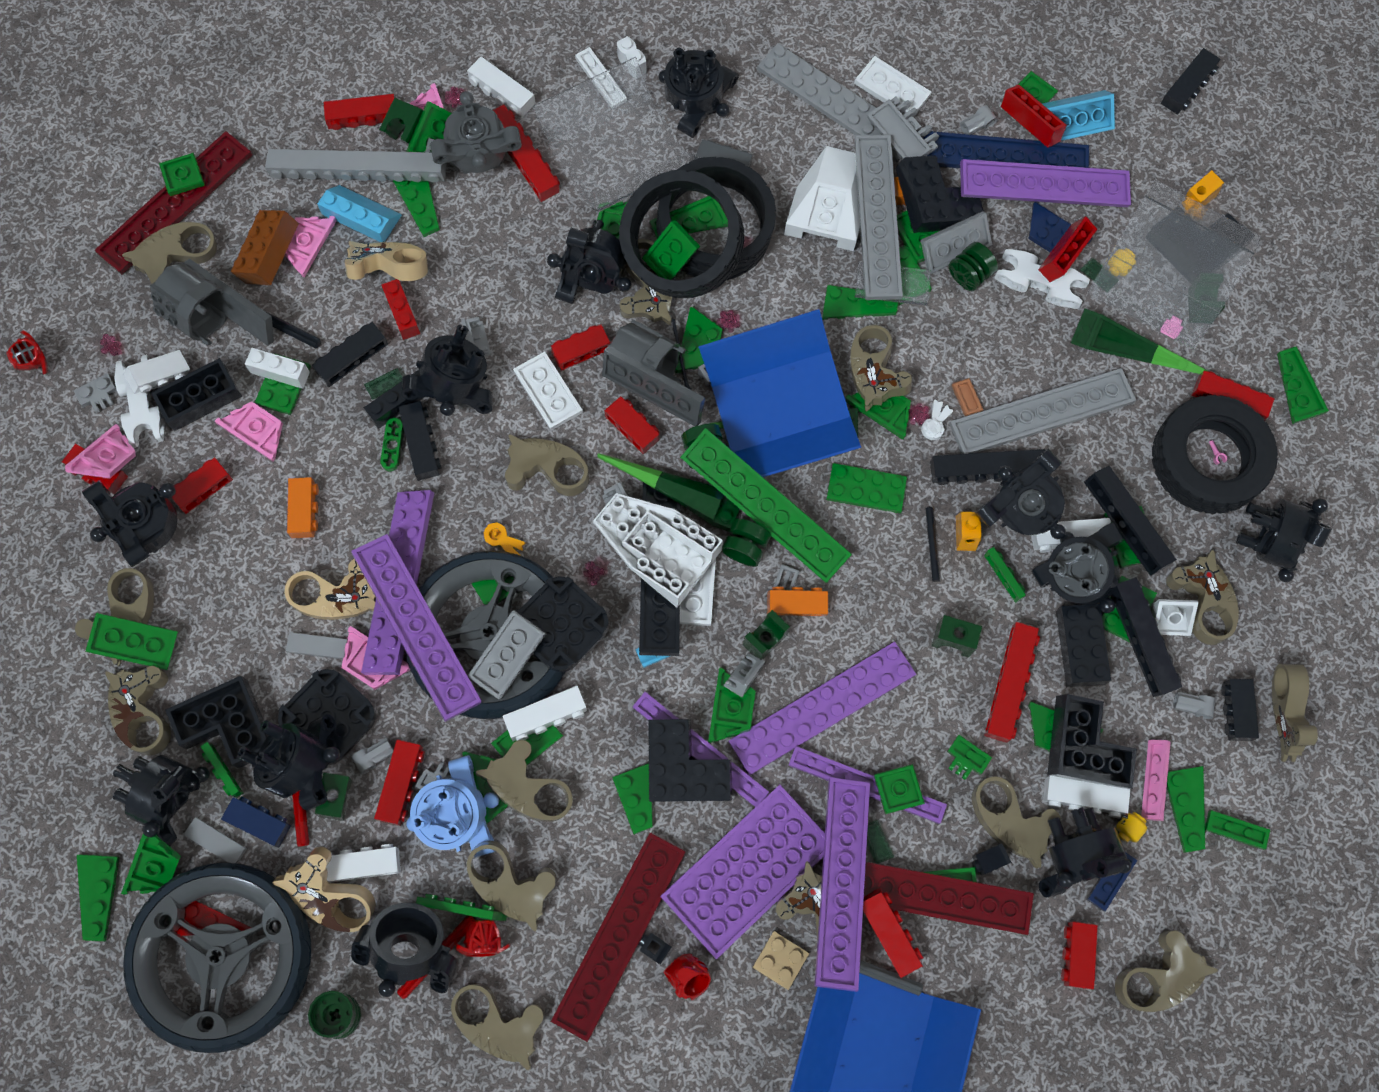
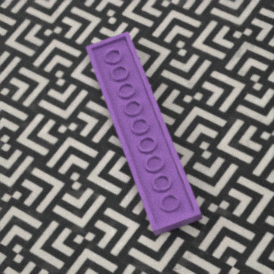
M967 159L960 161L961 197L1129 207L1131 205L1130 173L1126 170Z
M431 490L397 493L389 538L416 586L434 493ZM376 599L361 673L364 675H400L404 647Z
M388 534L352 550L351 553L444 721L446 722L481 704L480 697Z
M893 642L754 725L750 731L739 734L728 742L750 776L790 752L795 746H800L911 679L916 673L896 642Z
M829 778L814 985L816 987L857 992L859 988L870 783Z

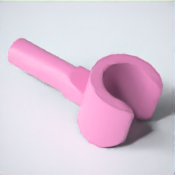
M1213 440L1210 441L1209 444L1215 455L1213 462L1216 465L1220 464L1218 457H1221L1225 463L1227 456L1219 452Z

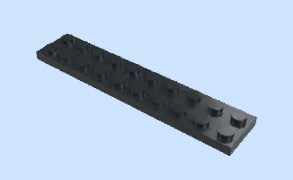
M643 482V501L680 512L681 504ZM641 578L639 655L679 656L680 605L678 608L675 607Z

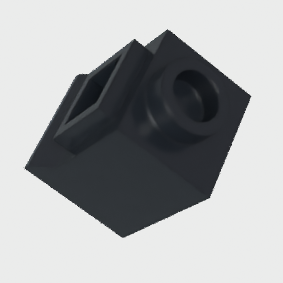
M650 933L649 936L645 934L638 944L641 946L639 951L659 965H661L672 946L653 933ZM652 940L661 946L656 955L647 950Z

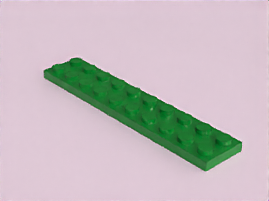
M707 428L702 431L680 457L753 521L765 528L774 539L825 583L831 579L852 555V553Z

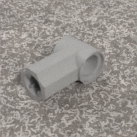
M984 105L974 115L961 121V130L964 134L971 135L982 128L988 129V126H993L998 118L988 105Z
M1177 692L1174 697L1173 707L1176 710L1193 713L1199 718L1203 716L1204 719H1213L1216 699L1207 695L1195 696Z
M384 738L369 748L359 750L351 758L361 775L368 773L369 769H375L378 763L390 757L394 749L388 739Z

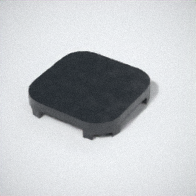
M558 576L547 579L546 583L516 612L547 633L533 654L551 670L565 672L574 668L599 643L608 631L609 621L604 608L600 607L576 585L573 579L568 576Z
M334 669L317 670L311 674L313 677L285 705L282 704L278 710V726L292 723L307 731L310 722L325 714H329L335 719L336 728L327 737L326 746L327 748L336 747L340 752V757L336 762L328 763V766L336 764L343 759L372 728L376 719L375 707Z

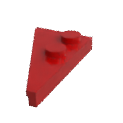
M194 901L185 907L184 919L200 929L213 924H228L241 931L252 928L198 901ZM180 926L176 931L181 936L194 935L183 926Z

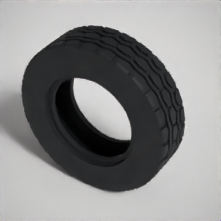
M1221 395L1200 396L1183 403L1160 426L1153 441L1152 463L1162 487L1166 492L1170 493L1169 495L1176 501L1178 500L1180 504L1198 512L1209 514L1228 513L1248 504L1269 485L1275 474L1278 462L1276 441L1267 422L1247 404ZM1201 429H1211L1228 436L1240 452L1241 469L1238 476L1230 480H1215L1204 476L1196 470L1187 454L1186 446L1189 434Z

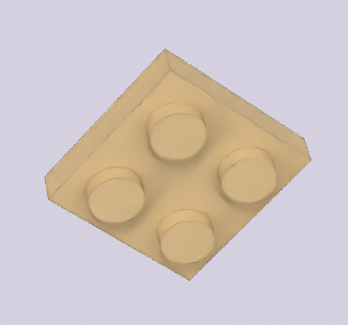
M773 931L752 968L789 990L809 953Z

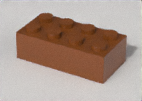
M259 210L241 247V251L234 262L231 273L245 284L271 285L299 223L286 211Z

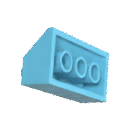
M1106 90L1042 104L1067 125L1061 141L1115 129L1114 94Z
M341 185L327 189L317 203L322 215L328 218L329 216H334L337 222L379 242L386 241L402 216L400 213Z

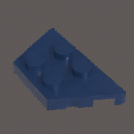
M1034 202L1028 239L1051 253L1071 224Z

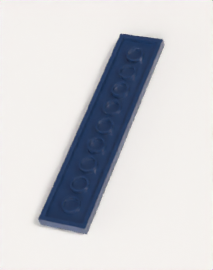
M931 131L929 134H927L925 137H923V140L926 139L927 137H929L930 135H932V134L935 133V132H934V131ZM936 132L939 135V138L935 141L938 148L927 155H936L939 167L960 168V161L963 159L1089 168V145L1059 142L1053 146L1046 147L1041 141L946 132Z

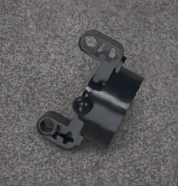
M398 903L385 908L371 921L370 926H361L352 943V960L362 966L368 965L369 961H371L377 970L378 976L384 980L378 988L380 995L383 997L392 996L396 990L395 985H404L406 981L421 978L426 974L431 975V989L438 993H446L455 975L457 959L449 954L451 948L442 945L443 927L441 921L429 908L416 903ZM399 942H410L416 945L419 951L415 956L403 959L395 956L391 948Z

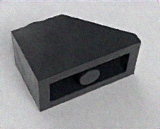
M1002 843L972 857L974 860L972 865L977 873L980 872L981 876L1012 863Z

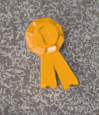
M497 522L489 524L483 532L484 539L488 544L492 546L501 545L505 552L520 555L513 547L523 551V546L526 544L524 541L509 537L506 528Z

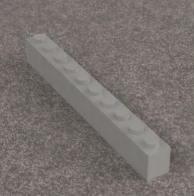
M268 149L265 165L269 175L276 179L283 177L292 179L308 178L312 180L316 178L327 180L360 179L362 181L395 180L398 182L403 180L414 182L445 181L447 163H434L432 153L293 149Z

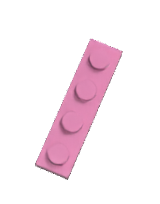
M1148 740L1141 813L1145 820H1164L1170 741Z

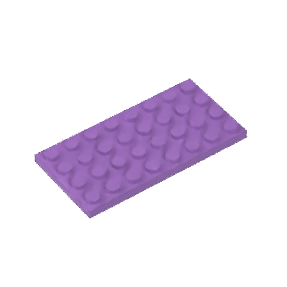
M779 785L660 897L711 955L717 959L794 885L796 875L804 872L806 861L813 867L823 858L825 833L785 789Z

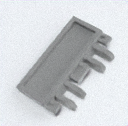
M895 96L867 114V118L881 135H891V146L902 160L904 157L927 156L938 148L935 141L939 138V135L935 132L923 140V137L931 132L932 127L927 125L919 130L921 125L914 118L918 110L912 108L902 115L912 103L906 100L900 104V100Z

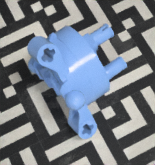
M469 755L450 760L448 766L451 778L443 779L441 775L436 776V781L428 783L416 794L406 826L410 831L415 832L416 836L424 844L438 850L456 848V851L459 852L461 851V846L469 842L471 850H473L481 842L494 841L485 821L486 807L495 808L499 804V797L493 792H489L483 797L481 792L477 790L473 774L474 767ZM483 849L477 852L474 857L495 852V850Z

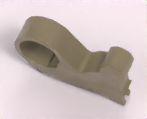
M182 222L158 230L144 239L135 250L123 253L122 256L126 261L133 263L136 271L146 274L153 284L163 273L164 269L171 266L173 261L185 262L191 259L197 264L209 261L217 251V242L212 231L206 225L195 222ZM196 233L205 234L210 238L209 246L201 253H189L182 247L183 241Z
M509 435L511 445L507 451L511 461L505 472V479L510 489L514 491L522 489L525 485V480L533 477L538 472H542L554 489L565 496L578 495L587 488L589 484L587 464L573 449L555 441L537 438L519 439ZM564 464L576 465L584 471L582 479L573 485L559 483L556 480L558 468Z
M125 568L117 571L112 575L107 585L111 616L147 624L154 606V590L151 580L136 569ZM129 576H139L143 582L141 595L132 604L123 603L118 596L120 583ZM89 619L79 620L75 626L76 634L83 639L89 640L94 621ZM111 658L114 665L120 666L122 660Z
M525 740L514 742L504 757L495 761L491 760L487 769L476 771V775L487 780L492 791L507 806L529 819L554 822L563 818L572 806V793L564 782L557 779H533L526 777L527 766L525 760L531 753V745ZM544 786H557L564 792L566 807L561 814L556 816L545 815L539 810L537 804L534 803V796Z
M989 777L978 783L973 789L971 799L974 812L980 824L998 843H1002L1006 849L1018 856L1027 858L1034 868H1041V856L1048 851V838L1052 833L1048 820L1059 817L1061 821L1059 813L1055 809H1047L1039 813L1038 816L1024 819L1021 815L1015 790L1007 780L1001 777ZM985 784H997L1005 791L1007 805L1003 812L996 815L982 805L980 792Z
M484 841L476 845L467 860V872L475 890L489 905L494 906L496 910L510 918L526 922L533 931H536L537 919L544 913L543 901L556 883L555 872L551 868H543L536 877L517 880L509 853L502 844L496 841ZM492 849L502 856L504 870L497 878L489 879L488 877L481 876L475 870L473 857L480 850Z
M1167 930L1160 933L1158 939L1159 945L1164 950L1162 957L1163 968L1160 970L1130 967L1123 970L1116 979L1115 993L1120 1003L1128 1009L1145 1012L1164 1011L1187 999L1199 988L1205 976L1216 973L1218 969L1207 966L1205 957L1191 950L1181 932ZM1138 972L1143 974L1150 984L1153 985V996H1150L1149 1000L1140 1006L1134 1004L1127 994V982L1133 974Z
M472 983L461 988L452 1000L451 1012L462 1034L479 1049L506 1061L519 1062L526 1070H530L529 1056L536 1049L534 1047V1035L544 1019V1009L539 1004L533 1003L524 1010L522 1016H516L509 1021H505L494 994L487 986ZM470 989L483 992L489 1001L488 1015L484 1022L478 1024L465 1020L460 1015L458 1009L460 996Z

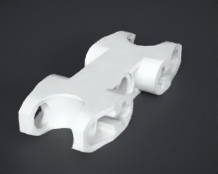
M1005 250L1002 258L1013 264L1015 270H998L995 275L997 281L1019 292H1026L1028 287L1039 288L1040 291L1047 293V302L1060 307L1079 309L1082 300L1071 292L1070 287L1086 288L1090 281L1089 278L1077 270L1069 268L1064 276L1049 282L1038 270L1041 265L1037 264L1038 257L1026 251Z
M143 355L141 362L149 360V356ZM122 360L117 361L114 376L116 389L120 397L127 395L129 412L121 414L122 428L125 431L129 444L133 448L138 447L139 435L146 429H152L153 435L158 442L164 441L165 420L159 407H153L152 403H150V391L134 394L123 375L126 370L125 364L122 363Z

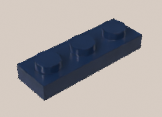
M1125 852L1127 859L1131 862L1132 870L1138 860ZM1131 870L1128 873H1119L1099 878L1086 900L1103 912L1106 911Z

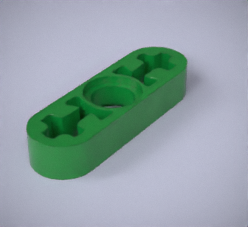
M398 418L389 419L385 426L380 463L383 469L388 472L396 470L399 466L404 428L401 420ZM394 424H397L399 427L395 429L396 436H393V430L391 428L394 426ZM390 441L397 442V447L394 449L387 448V445ZM389 454H392L391 459L394 463L388 466L385 462L389 461Z

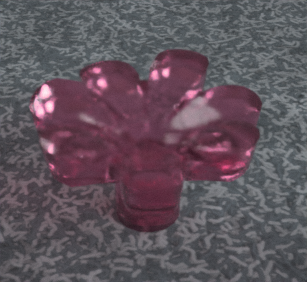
M454 86L451 87L450 91L445 92V103L447 105L451 104L453 108H456L457 104L463 105L460 102V95L464 90L462 88L457 89Z
M729 310L728 313L725 311L720 313L721 318L717 319V324L721 325L722 331L728 329V332L732 333L734 332L733 327H740L738 322L740 316L738 314L734 315L733 310Z
M105 333L100 340V344L103 346L100 351L103 354L110 352L112 356L122 354L120 349L122 347L121 342H115L116 338L111 335L109 337Z
M917 403L916 407L911 404L909 410L910 424L915 425L918 422V425L922 426L924 420L930 419V416L927 414L929 408L927 406L922 407L921 403Z
M593 561L585 563L587 571H583L585 577H588L589 585L595 586L600 576L605 574L603 568L595 566Z

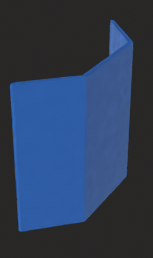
M820 309L698 346L714 392L729 447L762 477L861 448L832 358Z
M860 973L857 992L817 987L790 1092H962L981 1009L925 993L917 996Z

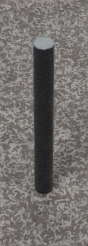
M927 507L925 511L932 582H939L940 575L933 507Z

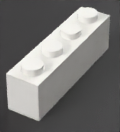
M480 57L467 70L469 82L473 86L480 87L487 96L491 95L494 97L499 105H505L508 109H511L514 115H519L523 118L536 104L532 92L483 57Z
M1110 518L1060 521L1057 524L1063 525L1066 532L1073 533L1075 537H1089L1110 524L1111 520ZM1050 530L1043 534L1031 535L1033 549L1040 550L1041 553L1050 552L1060 544V539H1054L1050 534Z
M575 686L503 715V719L512 741L526 740L528 735L532 733L541 734L547 731V727L552 725L557 727L566 723L565 720L569 718L577 719L584 716L587 708L578 686Z
M1048 776L1045 778L1043 802H1048V806L1060 808L1061 805L1069 806V810L1093 807L1095 814L1106 812L1109 813L1108 816L1121 818V815L1128 814L1130 789Z
M393 844L381 845V849L373 850V847L360 848V852L353 853L352 850H342L339 855H332L331 861L326 867L328 871L327 881L333 883L401 873L399 848L393 847Z

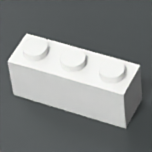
M251 348L245 362L246 367L252 374L302 389L310 373L305 363L255 348Z
M177 350L127 366L123 375L134 394L139 392L147 393L154 387L159 386L161 388L187 375L190 368L181 351Z

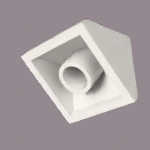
M1167 599L1155 601L1151 605L1150 611L1153 618L1157 621L1160 634L1191 636L1198 601Z

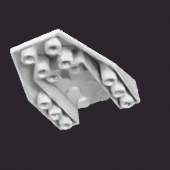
M826 146L797 186L784 235L802 239L803 232L838 240L836 247L854 251L860 229L855 153Z
M618 493L612 497L593 520L595 526L626 565L677 608L722 551V539L675 509Z

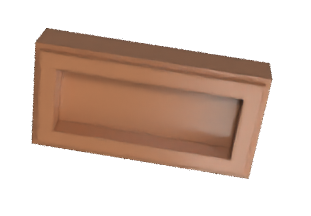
M970 378L952 383L951 386L965 417L984 411Z

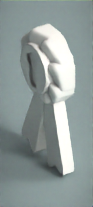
M933 401L931 419H926L921 426L923 436L930 440H937L942 437L945 431L942 423L953 412L952 409H949L948 405L940 412L943 405L942 401Z

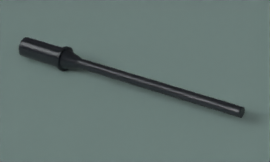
M672 319L675 341L680 344L675 319ZM680 352L679 360L684 386L692 390L687 381L683 356Z

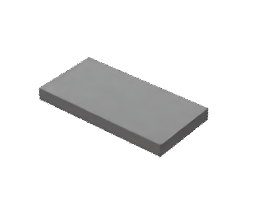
M982 211L921 240L928 273H934L948 266L949 262L958 254H961L972 242H979L986 247L992 245L986 212Z
M513 610L468 674V677L498 700H501L547 633Z

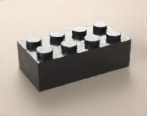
M220 358L151 392L166 423L173 431L242 397L227 367Z
M1100 604L1061 606L1056 611L1066 687L1106 685L1111 681Z

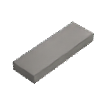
M289 632L286 652L343 659L345 657L344 650L347 639Z
M197 817L193 819L183 834L228 863H238L247 850L244 846Z

